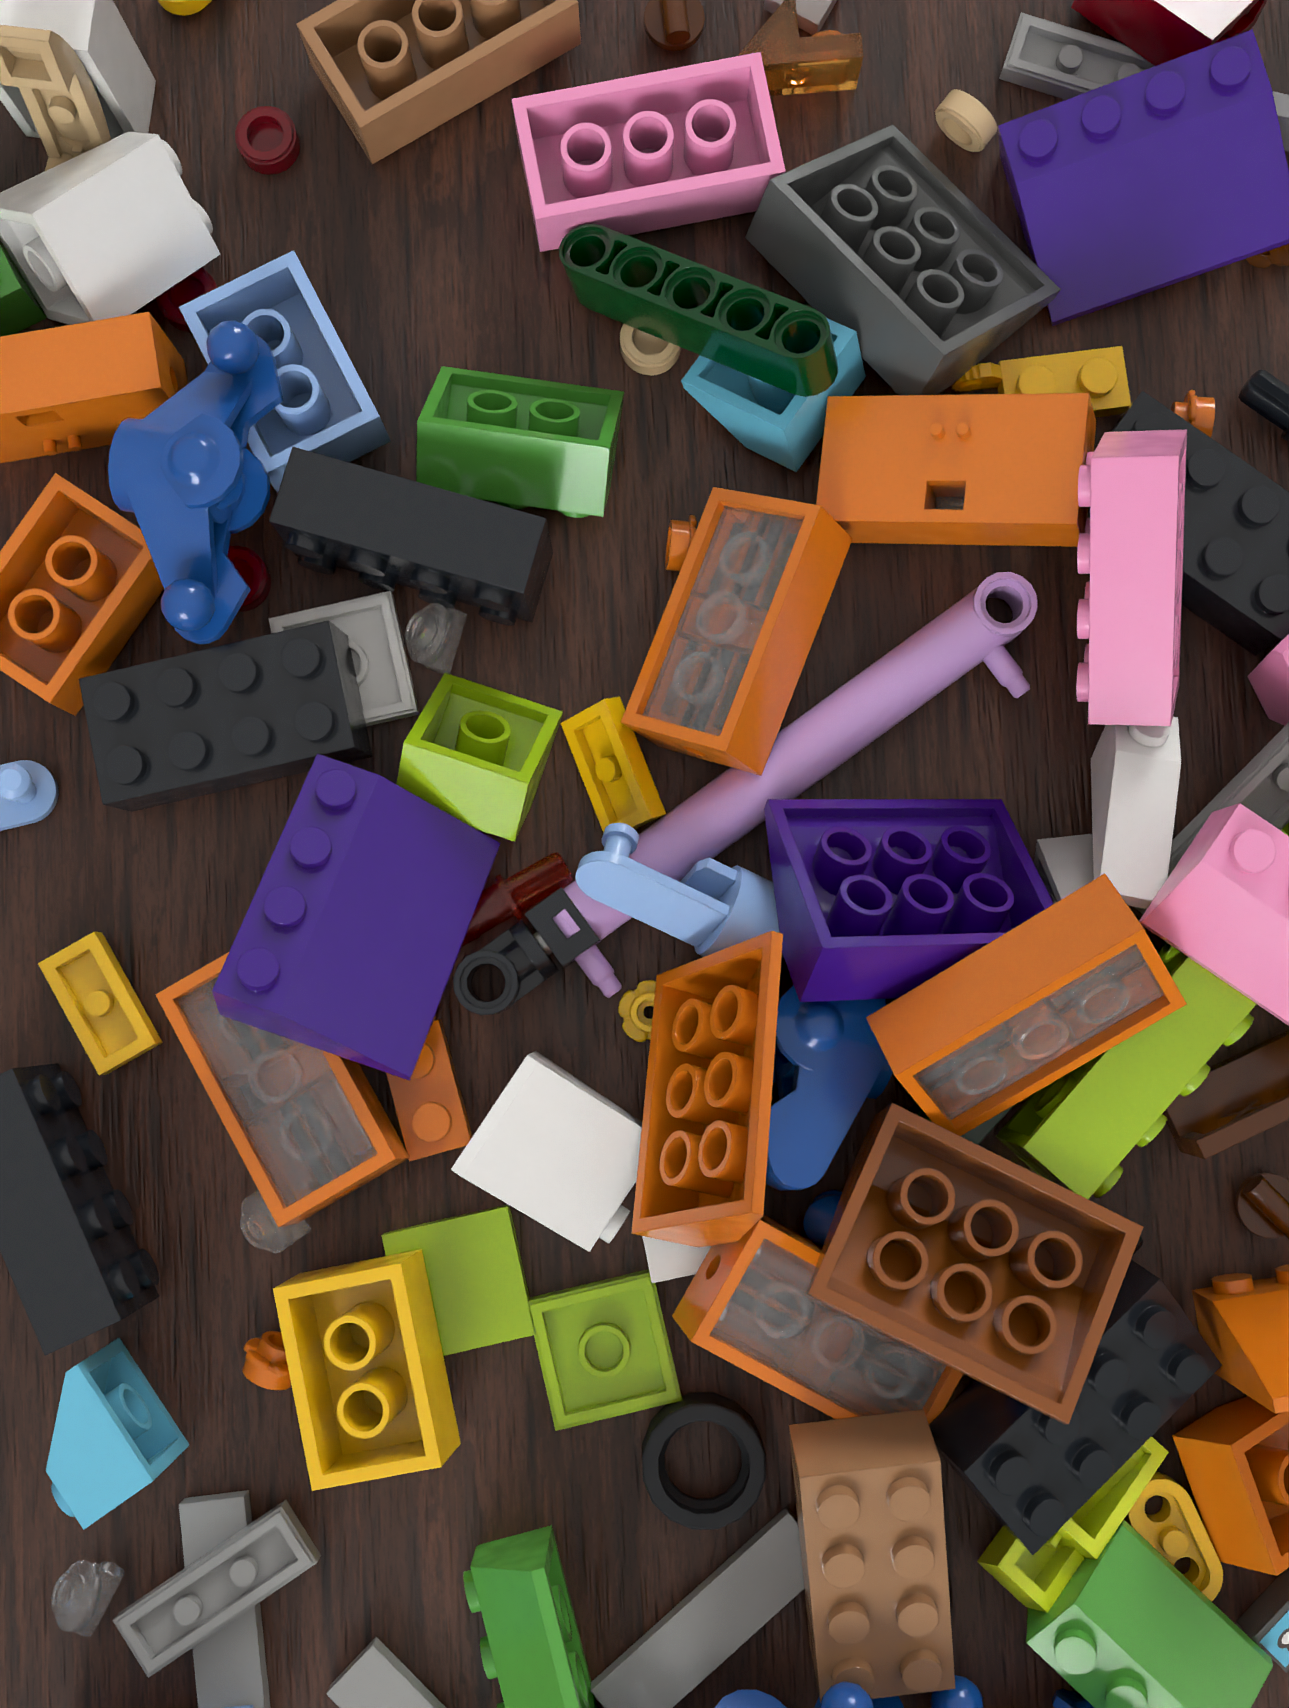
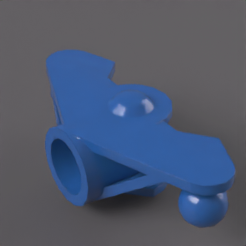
M235 320L220 322L211 329L206 340L207 353L211 361L205 371L144 419L127 418L122 421L114 433L109 452L108 476L112 498L119 510L135 513L164 587V593L161 597L162 613L166 621L175 628L176 632L187 641L196 644H209L220 639L228 630L251 590L228 558L231 534H236L251 527L262 516L270 499V478L263 463L246 449L250 427L283 401L275 357L270 346L247 325Z
M794 984L779 999L773 1086L778 1087L779 1101L771 1106L766 1172L767 1185L779 1191L803 1190L815 1185L824 1176L865 1099H876L883 1093L892 1075V1069L866 1017L886 1006L885 999L799 1002Z

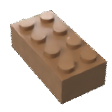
M337 0L296 24L311 66L372 164L581 44L577 0Z
M924 1409L789 1425L809 1641L820 1703L822 1697L831 1686L843 1681L859 1684L870 1695L871 1699L956 1689L941 1461Z

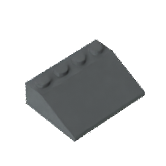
M894 125L770 179L745 236L769 264L803 296L810 306L824 314L826 318L857 332L862 358L898 395H936L952 386L972 366L977 365L1053 301L1061 290Z

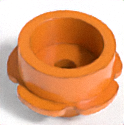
M1190 390L1187 392L1184 402L1172 403L1171 411L1211 438L1215 419L1214 398L1197 397L1195 390Z
M690 515L688 521L670 520L665 553L666 570H681L697 529V519L694 515Z
M267 1331L262 1334L261 1338H252L245 1343L243 1349L247 1353L242 1372L249 1381L270 1390H286L292 1386L281 1332Z

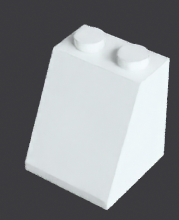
M127 132L0 192V240L48 319L73 325L131 315L220 255L210 235L213 232V226L209 216L201 205L191 198L180 177L182 166L179 158L170 145L160 139L158 134Z
M534 1051L525 1057L451 1170L590 1252L598 1238L609 1244L630 1212L621 1203L637 1181L642 1122L539 1052Z

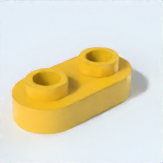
M1155 1472L1124 1519L1173 1566L1180 1558H1190V1568L1183 1575L1212 1602L1220 1592L1223 1583V1569L1190 1495L1173 1478L1166 1474ZM1153 1496H1162L1163 1505L1160 1511L1153 1515L1146 1514L1145 1504L1148 1499Z

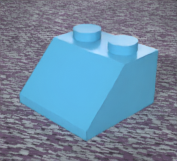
M826 318L830 325L838 362V374L835 382L826 391L818 395L807 397L794 395L701 355L682 378L681 383L683 388L746 448L797 472L824 435L828 396H852L866 375L857 332Z
M117 1338L65 1373L46 1466V1473L52 1480L51 1489L56 1503L65 1514L70 1517H76L83 1530L153 1482L190 1445L120 1338Z

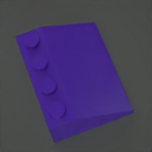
M1253 29L998 125L1000 159L1031 260L1061 289L1056 298L1046 306L1052 326L1289 244V170L1272 87Z
M317 753L212 990L219 1014L410 1081L496 859L500 843L378 774Z
M767 799L764 813L779 933L783 934L782 953L799 1002L899 998L1054 904L1002 799Z

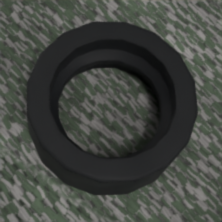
M714 1392L687 1393L682 1396V1401L666 1404L651 1419L642 1442L643 1482L652 1503L670 1521L692 1530L720 1529L740 1520L757 1502L766 1479L765 1449L753 1418L736 1401ZM695 1421H711L724 1426L736 1438L741 1449L742 1467L737 1480L726 1492L713 1498L696 1499L682 1493L670 1481L665 1469V1452L670 1439L681 1427Z

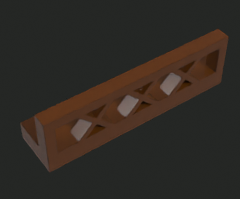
M1289 1030L1211 1066L1208 1076L1195 1091L1185 1097L1179 1094L1163 1112V1115L1167 1117L1166 1123L1180 1152L1202 1159H1207L1289 1120Z

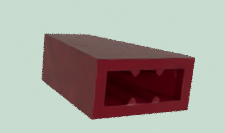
M1074 0L1071 8L1148 62L1157 66L1249 31L1255 25L1267 0Z

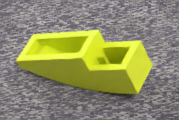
M1151 1436L1034 1555L1003 1526L977 1562L1025 1607L1048 1613L1084 1558L1098 1559L1169 1452Z

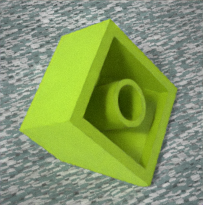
M444 673L403 743L396 785L475 829L515 842L532 806L561 722L563 711Z

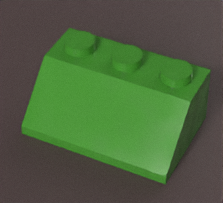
M442 366L417 420L416 482L476 499L495 501L499 505L511 509H522L530 506L558 510L561 514L574 518H582L589 515L603 517L611 487L624 391Z
M1125 1520L1122 1521L1097 1560L1084 1558L1048 1613L1028 1608L1026 1643L1094 1708H1251L1273 1668L1272 1658Z
M552 1525L477 1545L470 1566L471 1570L464 1572V1587L471 1612H482L487 1636L480 1638L482 1662L489 1680L498 1677L504 1701L497 1703V1708H598L596 1698L591 1692V1678Z

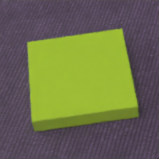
M506 1204L389 1231L381 1235L386 1256L422 1249L443 1356L535 1335L528 1304L530 1297L510 1205Z
M649 1269L529 1298L528 1304L535 1331L534 1338L555 1431L682 1401L656 1283L651 1282Z

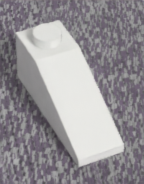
M1173 717L1171 726L1105 725L1091 757L1094 880L1106 874L1128 906L1147 909L1168 879L1181 770L1178 717Z

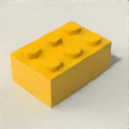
M422 1249L299 1273L273 1288L312 1491L442 1467L459 1447L461 1441Z

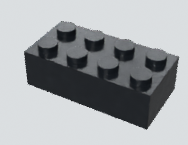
M1142 391L1110 432L1187 429L1182 605L1256 656L1281 642L1289 632V492ZM1088 507L1087 518H1090V507Z
M292 447L269 520L285 541L284 546L293 551L296 556H299L297 562L308 569L329 575L335 573L336 567L359 573L358 580L383 591L393 592L396 584L419 590L418 597L430 604L453 609L456 601L479 607L478 614L481 617L508 626H514L517 618L533 622L553 555L546 518L296 447Z
M328 620L80 678V689L103 805L134 812L309 772L317 753L344 763L373 757L348 635Z
M59 1063L12 1068L0 1074V1252L45 1356L121 1321L160 1297L155 1287L159 1283L156 1265L147 1250L143 1248L139 1250L129 1227L133 1223L131 1207L119 1189L113 1190L103 1167L108 1162L105 1147L93 1130H87L78 1109L82 1105L79 1087L69 1072H62Z
M1131 1260L1069 1424H1063L974 1380L929 1424L936 1448L986 1509L1034 1555L1202 1387L1222 1364L1162 1280Z

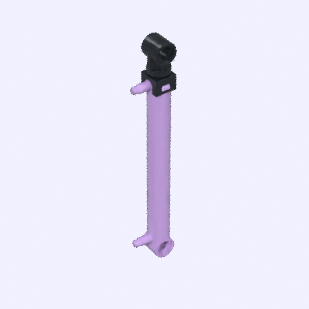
M997 572L986 577L976 589L779 731L762 776L730 767L639 833L637 848L635 852L629 855V858L680 882L698 861L709 857L713 859L764 822V807L767 799H795L982 661L1001 686L1006 687L1014 698L1022 696L1030 690V684L1024 678L1022 669L1004 645L1012 642L1035 617L1038 605L1037 595L1032 584L1023 576L1012 572ZM999 598L1008 603L1012 610V622L1001 623L990 617L986 610V599ZM575 880L564 889L561 887L525 913L537 930L535 934L532 933L523 920H520L482 949L466 956L457 966L453 977L456 997L468 1011L479 1015L500 1014L510 1009L515 1002L559 971L549 956L553 952L565 968L576 961L591 983L597 986L605 997L610 998L622 989V985L614 975V969L596 945L632 917L590 898L581 891ZM485 965L497 966L505 977L503 993L498 999L491 1002L481 1000L475 995L472 988V979L475 972Z

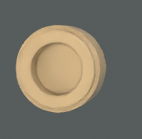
M951 90L935 110L936 121L941 130L949 139L967 151H982L997 132L996 121L988 109L980 101L964 91Z
M623 324L621 328L620 350L625 363L637 373L658 375L669 370L678 360L681 347L626 324Z

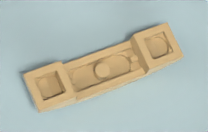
M0 25V82L5 86L19 88L48 154L45 171L110 141V132L98 95L84 65L72 47L60 35L51 30Z

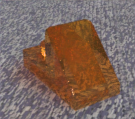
M784 0L738 54V56L761 52L770 96L856 89L864 57L861 33L842 34L835 30H825L815 33L811 37L799 38L796 0Z

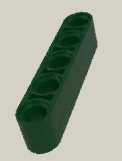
M592 223L580 225L572 229L562 239L559 246L560 260L579 303L586 308L794 395L804 397L818 395L826 391L835 382L838 374V362L830 325L825 315L818 310L602 225Z

